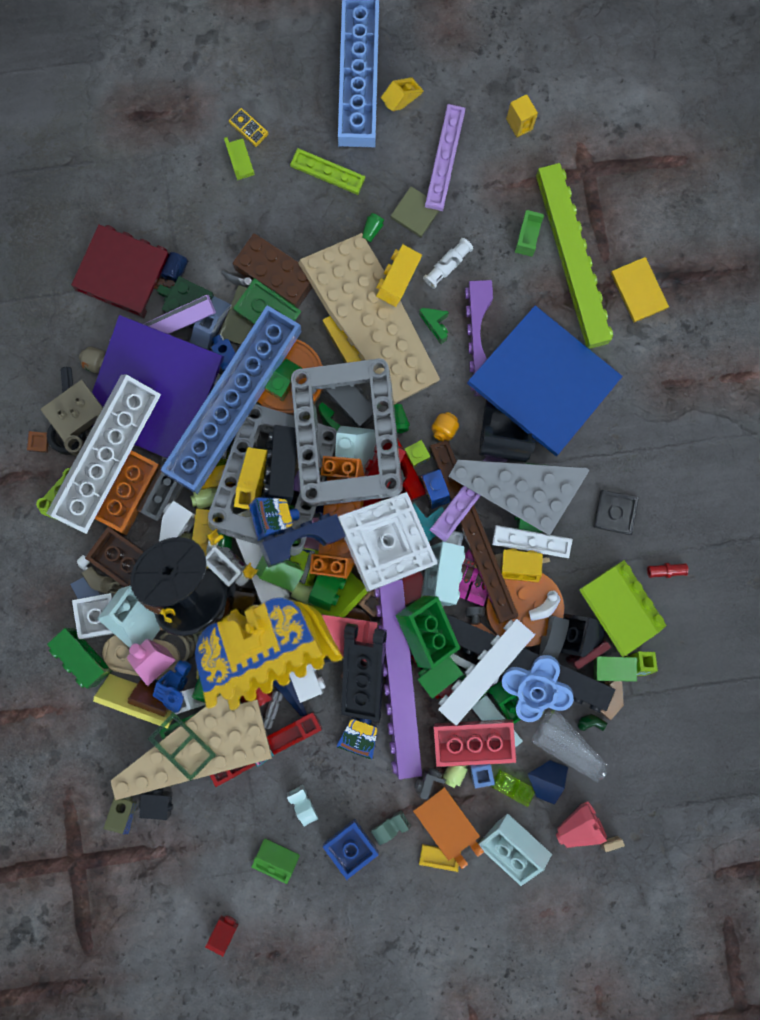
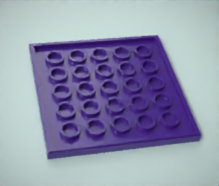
M119 315L92 393L104 407L121 375H128L160 393L161 395L134 445L168 458L212 391L224 356Z

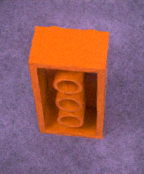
M131 450L95 519L127 535L139 513L137 508L160 465Z

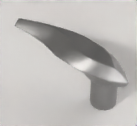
M224 270L221 272L229 281L238 286L241 285L248 288L252 282L250 277L229 273Z

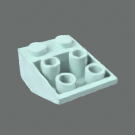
M131 585L120 588L97 618L129 648L135 643L140 645L147 639L152 641L160 630L155 614L138 601L132 592Z

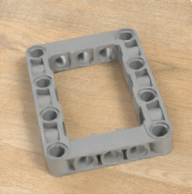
M377 358L294 371L291 376L300 488L304 501L310 506H321L398 496L402 491V477L391 373L387 362ZM378 368H384L381 374L375 373ZM301 378H307L304 384H298ZM370 383L379 475L321 482L320 469L322 468L320 446L317 443L316 431H318L313 394H315L317 389H335V387L347 385L354 387L355 384ZM382 405H387L388 409L386 411H379ZM305 415H310L308 421L302 422V418ZM391 443L393 445L390 450H384V444ZM314 453L311 460H305L306 454ZM390 481L397 483L394 489L386 488ZM311 491H317L315 498H308Z
M255 404L236 434L208 514V525L212 531L217 529L218 533L257 545L264 542L263 540H257L252 517L248 516L246 518L233 514L236 487L246 452H239L238 449L245 448L247 450L248 447L255 448L260 431L269 434V432H273L274 425L295 427L293 415ZM254 414V415H257L258 418H255V419H254V418H251L250 416ZM317 423L318 431H316L317 443L320 446L322 468L323 456L333 457L337 431L332 427ZM329 437L332 441H326L323 438ZM320 475L321 482L325 481L326 476ZM228 482H233L235 486L228 487L225 484ZM301 491L295 509L299 511L300 517L299 520L292 521L294 530L301 528L300 524L309 520L312 521L317 507L308 505L311 509L303 510L301 506L308 504L302 498ZM311 491L308 498H315L317 491ZM216 517H221L223 521L220 523H216L213 521V519ZM307 538L296 540L299 542V545L291 547L290 555H299L304 548Z

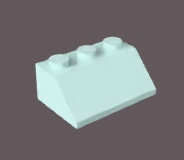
M340 426L336 434L335 457L361 459L365 474V465L369 459L372 460L375 454L373 452L376 446L375 430Z
M441 542L431 546L438 564L425 569L421 597L438 596L442 606L456 605L460 597L458 589L463 576L461 568L465 560L464 546Z
M506 814L496 822L478 843L483 851L520 886L544 871L552 856L542 844L509 814Z

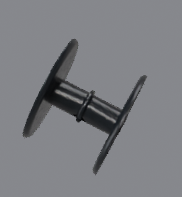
M173 537L152 545L138 558L132 569L130 585L134 596L140 602L152 607H163L165 610L171 608L175 611V615L171 613L166 615V617L172 619L171 623L164 620V615L155 614L159 626L172 635L187 636L206 629L221 615L228 598L227 585L211 569H206L207 561L202 547L188 538Z

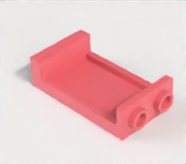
M322 615L343 658L344 630L347 623L358 625L356 641L373 644V634L377 628V622Z

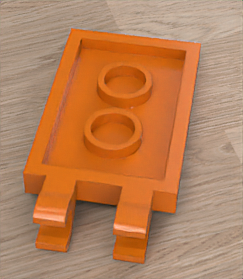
M445 787L413 811L449 861L454 858L461 869L468 865L460 854L466 847L470 846L477 857L484 853L483 849L476 842L480 835Z

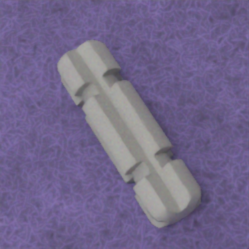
M273 691L272 700L269 701L264 715L266 717L263 718L264 726L267 729L272 728L273 719H275L280 705L279 701L283 697L279 691Z

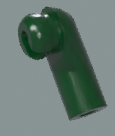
M593 714L581 717L577 724L581 731H586L587 728L593 726L604 731L607 726V722Z

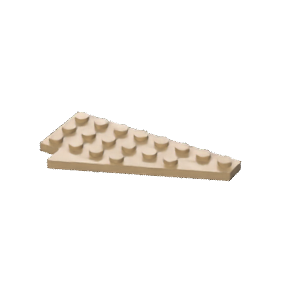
M222 695L218 696L215 707L211 709L204 707L111 780L115 800L272 759L258 699L242 703L237 709L230 710L228 700L224 699Z

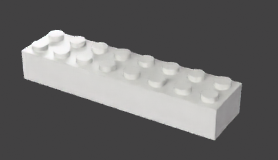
M128 375L120 376L46 514L85 534L88 532L161 395L160 393Z

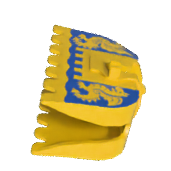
M273 598L260 606H250L246 609L245 616L241 615L237 609L231 611L222 621L211 624L201 633L195 649V660L203 687L206 707L210 709L216 706L219 693L224 699L228 700L229 709L235 710L240 705L241 696H244L249 702L254 701L257 688H260L263 693L269 694L273 690L274 680H277L280 685L286 686L290 682L291 672H294L297 677L303 678L307 674L308 664H311L314 669L320 670L324 666L325 656H328L334 662L340 661L343 658L322 614L313 606L286 598Z

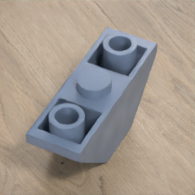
M215 296L211 299L216 313L195 323L190 343L207 350L210 349L213 343L212 339L217 335L231 307V304Z

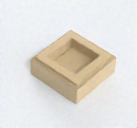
M619 836L607 839L606 842L601 844V847L605 852L624 847V842Z

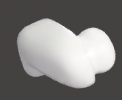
M556 591L548 592L545 602L541 606L529 611L531 621L547 618L552 615L560 603V597Z

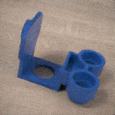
M186 660L178 661L174 668L176 672L169 670L156 682L153 697L163 702L164 706L174 713L179 712L184 696L180 691L186 686L188 682L186 676L192 668V664Z

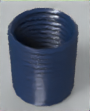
M170 252L161 275L176 283L178 277H182L188 265V259L178 253Z

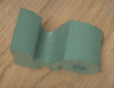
M400 810L391 818H387L385 822L373 828L371 833L377 840L378 845H382L393 839L398 831L402 833L408 831L411 825L402 810Z

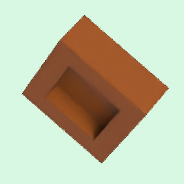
M29 431L27 450L48 453L47 433Z

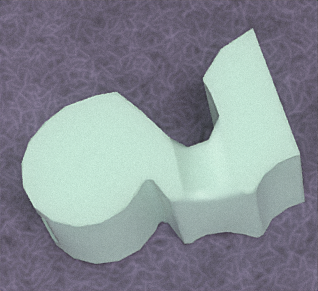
M303 785L287 793V799L290 804L294 803L296 815L304 827L318 820L315 808L310 798L307 797V792Z

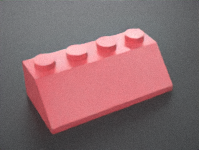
M513 719L459 722L457 726L454 723L434 724L436 767L516 763Z

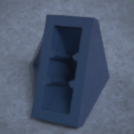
M549 760L528 773L536 797L555 804L565 789L568 767Z

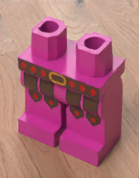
M468 549L461 568L463 576L459 583V598L465 599L469 585L472 582L466 600L484 606L487 592L470 549Z

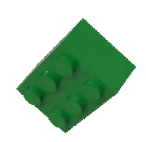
M422 596L395 615L418 667L433 669L460 649L438 596Z
M64 628L47 644L50 647L49 652L56 659L59 657L63 662V668L68 673L72 672L76 676L75 681L82 688L96 687L113 672L85 639H78L75 628Z

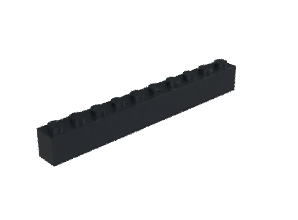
M446 614L459 646L463 647V652L471 656L474 653L480 655L484 650L488 652L493 647L490 643L496 637L495 635ZM523 648L505 671L511 667L530 670L533 662L540 655ZM560 665V674L557 681L568 685L572 689L574 702L581 705L583 702L590 704L589 708L598 713L601 710L607 711L616 689Z

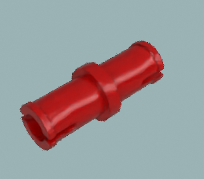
M664 563V565L648 566L647 575L649 578L687 576L688 565L686 563L672 565Z

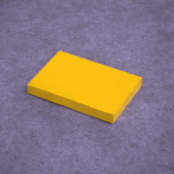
M646 257L611 271L613 280L634 323L669 308Z

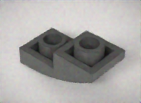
M549 616L547 636L541 637L540 656L550 655L555 659L558 658L565 642L569 620Z

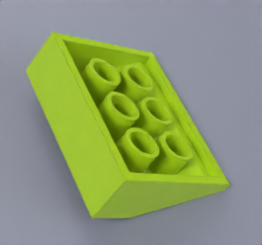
M625 560L610 567L579 589L622 657L638 648L667 626Z

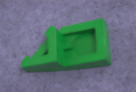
M321 403L318 409L323 425L338 431L340 425L332 419L335 412L324 403Z

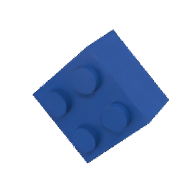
M355 819L323 843V849L346 880L379 855L378 849Z

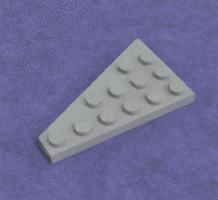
M458 459L448 477L550 536L590 470L586 467Z

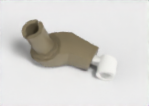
M82 555L77 560V564L84 570L81 574L90 588L104 594H116L121 588L119 586L120 583L110 576H101L93 567L88 568L87 565L90 562Z

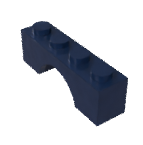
M330 513L320 516L317 522L312 523L309 520L300 524L301 528L296 530L291 527L283 530V535L275 537L273 534L263 538L264 542L259 546L268 568L287 561L290 558L292 544L300 538L315 539L323 546L342 540L345 537V533L337 514L330 516Z

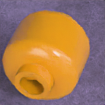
M449 412L439 414L431 426L434 437L439 441H450L459 429L457 417Z

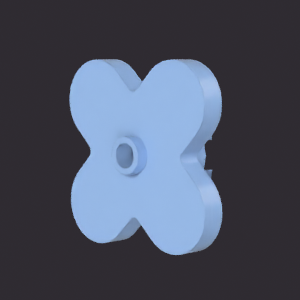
M542 655L536 658L530 670L511 667L502 676L503 688L508 693L519 697L516 703V713L525 722L537 721L542 716L544 709L551 708L563 711L568 709L573 703V691L568 685L557 681L560 674V665L550 655Z

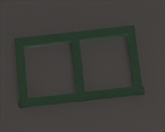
M174 712L148 738L190 781L217 756ZM174 718L190 736L170 755L154 738ZM194 738L210 756L190 775L174 758Z

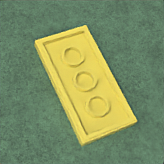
M109 674L94 696L93 702L167 729L176 715L171 710H168L165 717L128 704V698L137 686V683Z

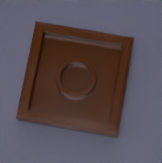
M141 679L129 696L127 703L165 717L169 709L164 706L163 702L153 697L157 681L154 680L147 686Z

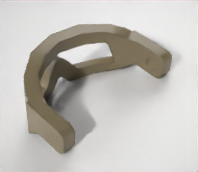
M165 632V633H164L162 636H160L159 638H160L161 640H163V639H165L168 635H172V634H170V633H168V632ZM191 635L178 636L186 646V655L182 661H187L193 656L196 649L194 637Z

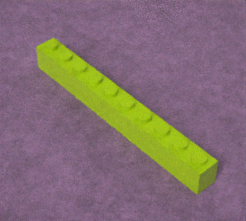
M560 163L539 168L536 178L585 345L588 349L607 345L612 340L613 331L610 326L608 327L607 311L603 309L601 303L603 301L602 294L596 287L597 277L591 270L592 260L586 253L587 243L585 238L582 239L581 236L582 227L580 221L576 219V206L571 202V189L566 185V172L561 168Z

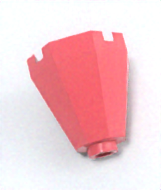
M589 801L582 803L557 828L558 833H556V837L561 845L564 844L569 848L598 845L607 841V835L599 818L597 819L596 812Z

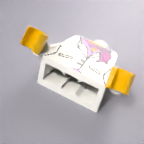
M217 529L207 535L209 539L206 549L207 566L228 587L234 581L237 585L242 586L258 572V569H254L251 563L246 566L229 548L218 546V542L223 539V536L218 534Z

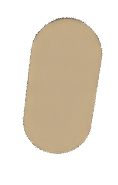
M114 635L104 644L102 651L104 662L115 672L139 676L127 659V656L130 654V648ZM153 639L152 641L166 647L176 660L156 678L159 680L169 670L176 672L174 668L178 661H180V654L172 643Z

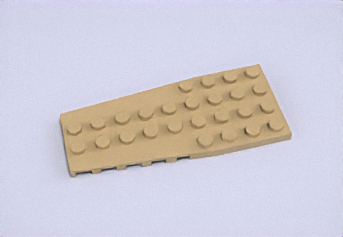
M361 233L302 258L298 263L338 328L346 333L350 345H354L358 350L360 359L364 361L380 358L387 362L391 373L393 401L396 404L432 386L440 378L401 301L394 307L376 297L379 291L376 287L380 279H385L386 275L383 274L384 269L366 239L362 238L363 234ZM378 368L375 373L381 374L384 368Z

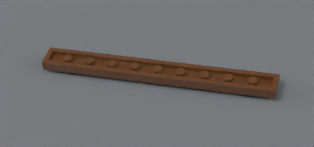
M445 440L430 445L429 449L437 469L441 470L450 494V501H452L464 485L448 477L457 461L449 441ZM473 505L459 524L497 620L501 624L515 619L519 615Z

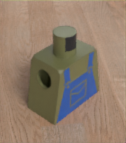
M133 796L119 800L113 799L103 829L120 834H129L137 803L132 802ZM125 805L126 810L122 813L121 807Z

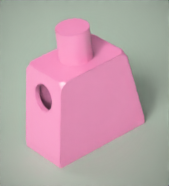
M149 639L140 645L136 643L131 645L129 649L130 654L127 656L128 661L147 686L176 661L166 647Z

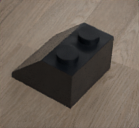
M564 613L563 619L569 620V625L561 653L585 657L603 642L605 629L599 620Z

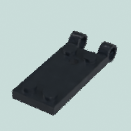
M347 623L344 630L341 715L379 722L381 719L387 630L376 628L373 634V644L356 641L358 625ZM361 659H365L367 665L362 664Z

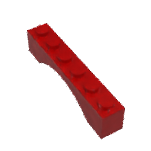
M313 711L268 735L267 738L272 753L275 755L321 731L323 728L315 712ZM253 763L212 774L210 777L215 787L256 764Z

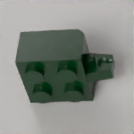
M180 276L175 285L171 286L170 289L161 284L157 289L158 294L165 297V303L162 307L164 314L205 295H209L210 299L214 297L213 292ZM195 323L189 325L188 327L193 329Z

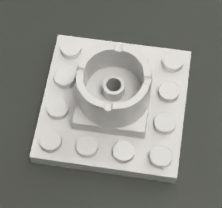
M407 492L338 516L345 533L344 539L367 592L438 564Z

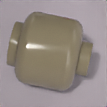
M93 346L87 347L79 355L81 367L94 374H99L106 352Z

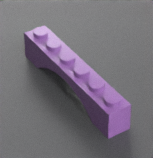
M492 280L469 281L468 287L465 288V299H469V306H466V317H470V324H467V335H471V342L468 343V353L472 354V361H469V371L473 372V375L487 360L481 344L480 329L482 318L493 300ZM470 386L471 391H474V396H482Z

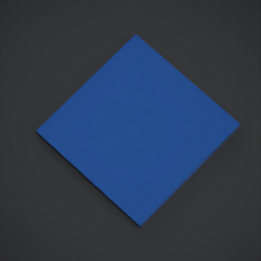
M535 305L468 380L467 384L525 432L532 433V437L557 457L623 376Z

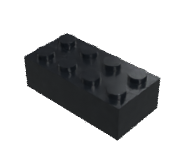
M274 425L273 432H269L268 441H266L265 450L268 451L263 481L264 492H262L261 498L285 499L288 507H290L294 490L297 447L295 427Z

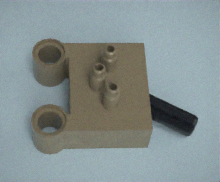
M62 367L60 369L62 394L40 410L64 441L66 450L77 456L85 443L78 435L95 424L103 406L83 380L73 385L71 367ZM79 442V447L76 450H72V444Z

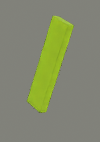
M297 148L290 163L292 168L357 195L365 181V176Z

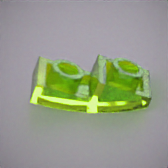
M499 769L494 779L495 785H491L493 789L527 807L535 795L532 786Z

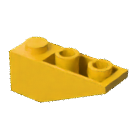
M247 448L236 487L234 507L250 509L249 504L255 498H261L268 450Z

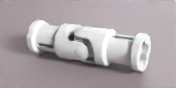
M461 238L460 243L454 249L451 248L434 265V269L423 277L424 281L431 288L435 289L437 283L443 277L446 278L463 261L462 258L474 249L467 239Z

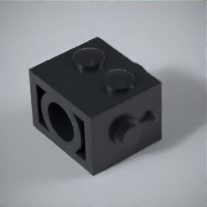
M163 788L142 793L139 802V818L167 820L171 816V810H173V792L163 791Z

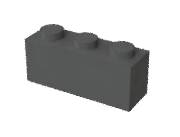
M163 459L137 508V511L157 521L178 483L161 471L166 459Z

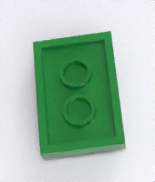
M255 278L233 308V311L253 325L267 305L293 321L301 313V310Z

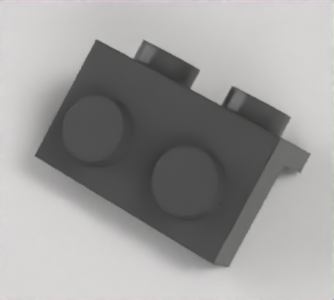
M429 768V770L423 769L422 776L417 777L414 788L420 798L428 800L433 781L445 784L446 779L439 770Z

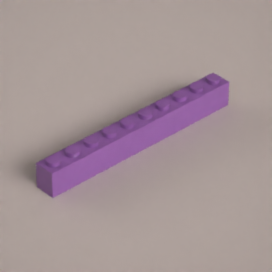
M400 579L374 589V596L378 598V605L376 606V615L380 617L378 628L387 630L383 676H386V684L383 687L385 696H388V703L385 704L386 714L390 715V723H387L389 735H392V742L389 743L390 753L394 754V762H391L393 774H396L398 779L422 776L410 649L395 616L405 609L403 580Z

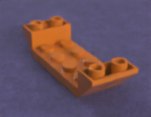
M323 456L321 475L327 476V481L365 476L361 459ZM364 500L324 505L323 515L330 513V516L335 514L341 516L363 508ZM343 538L326 546L320 543L319 553L312 554L309 574L348 578L355 562L345 539Z

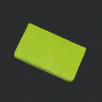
M225 137L224 141L237 180L255 175L243 138L229 142L228 137Z

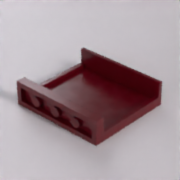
M98 224L71 286L80 293L145 318L147 314L146 305L169 256L168 250L159 245L154 247L144 239H134L127 232L119 233L112 226L105 225L104 227Z

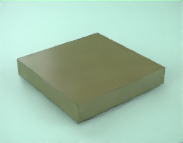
M411 186L392 213L391 219L422 238L440 211L426 208L427 196Z

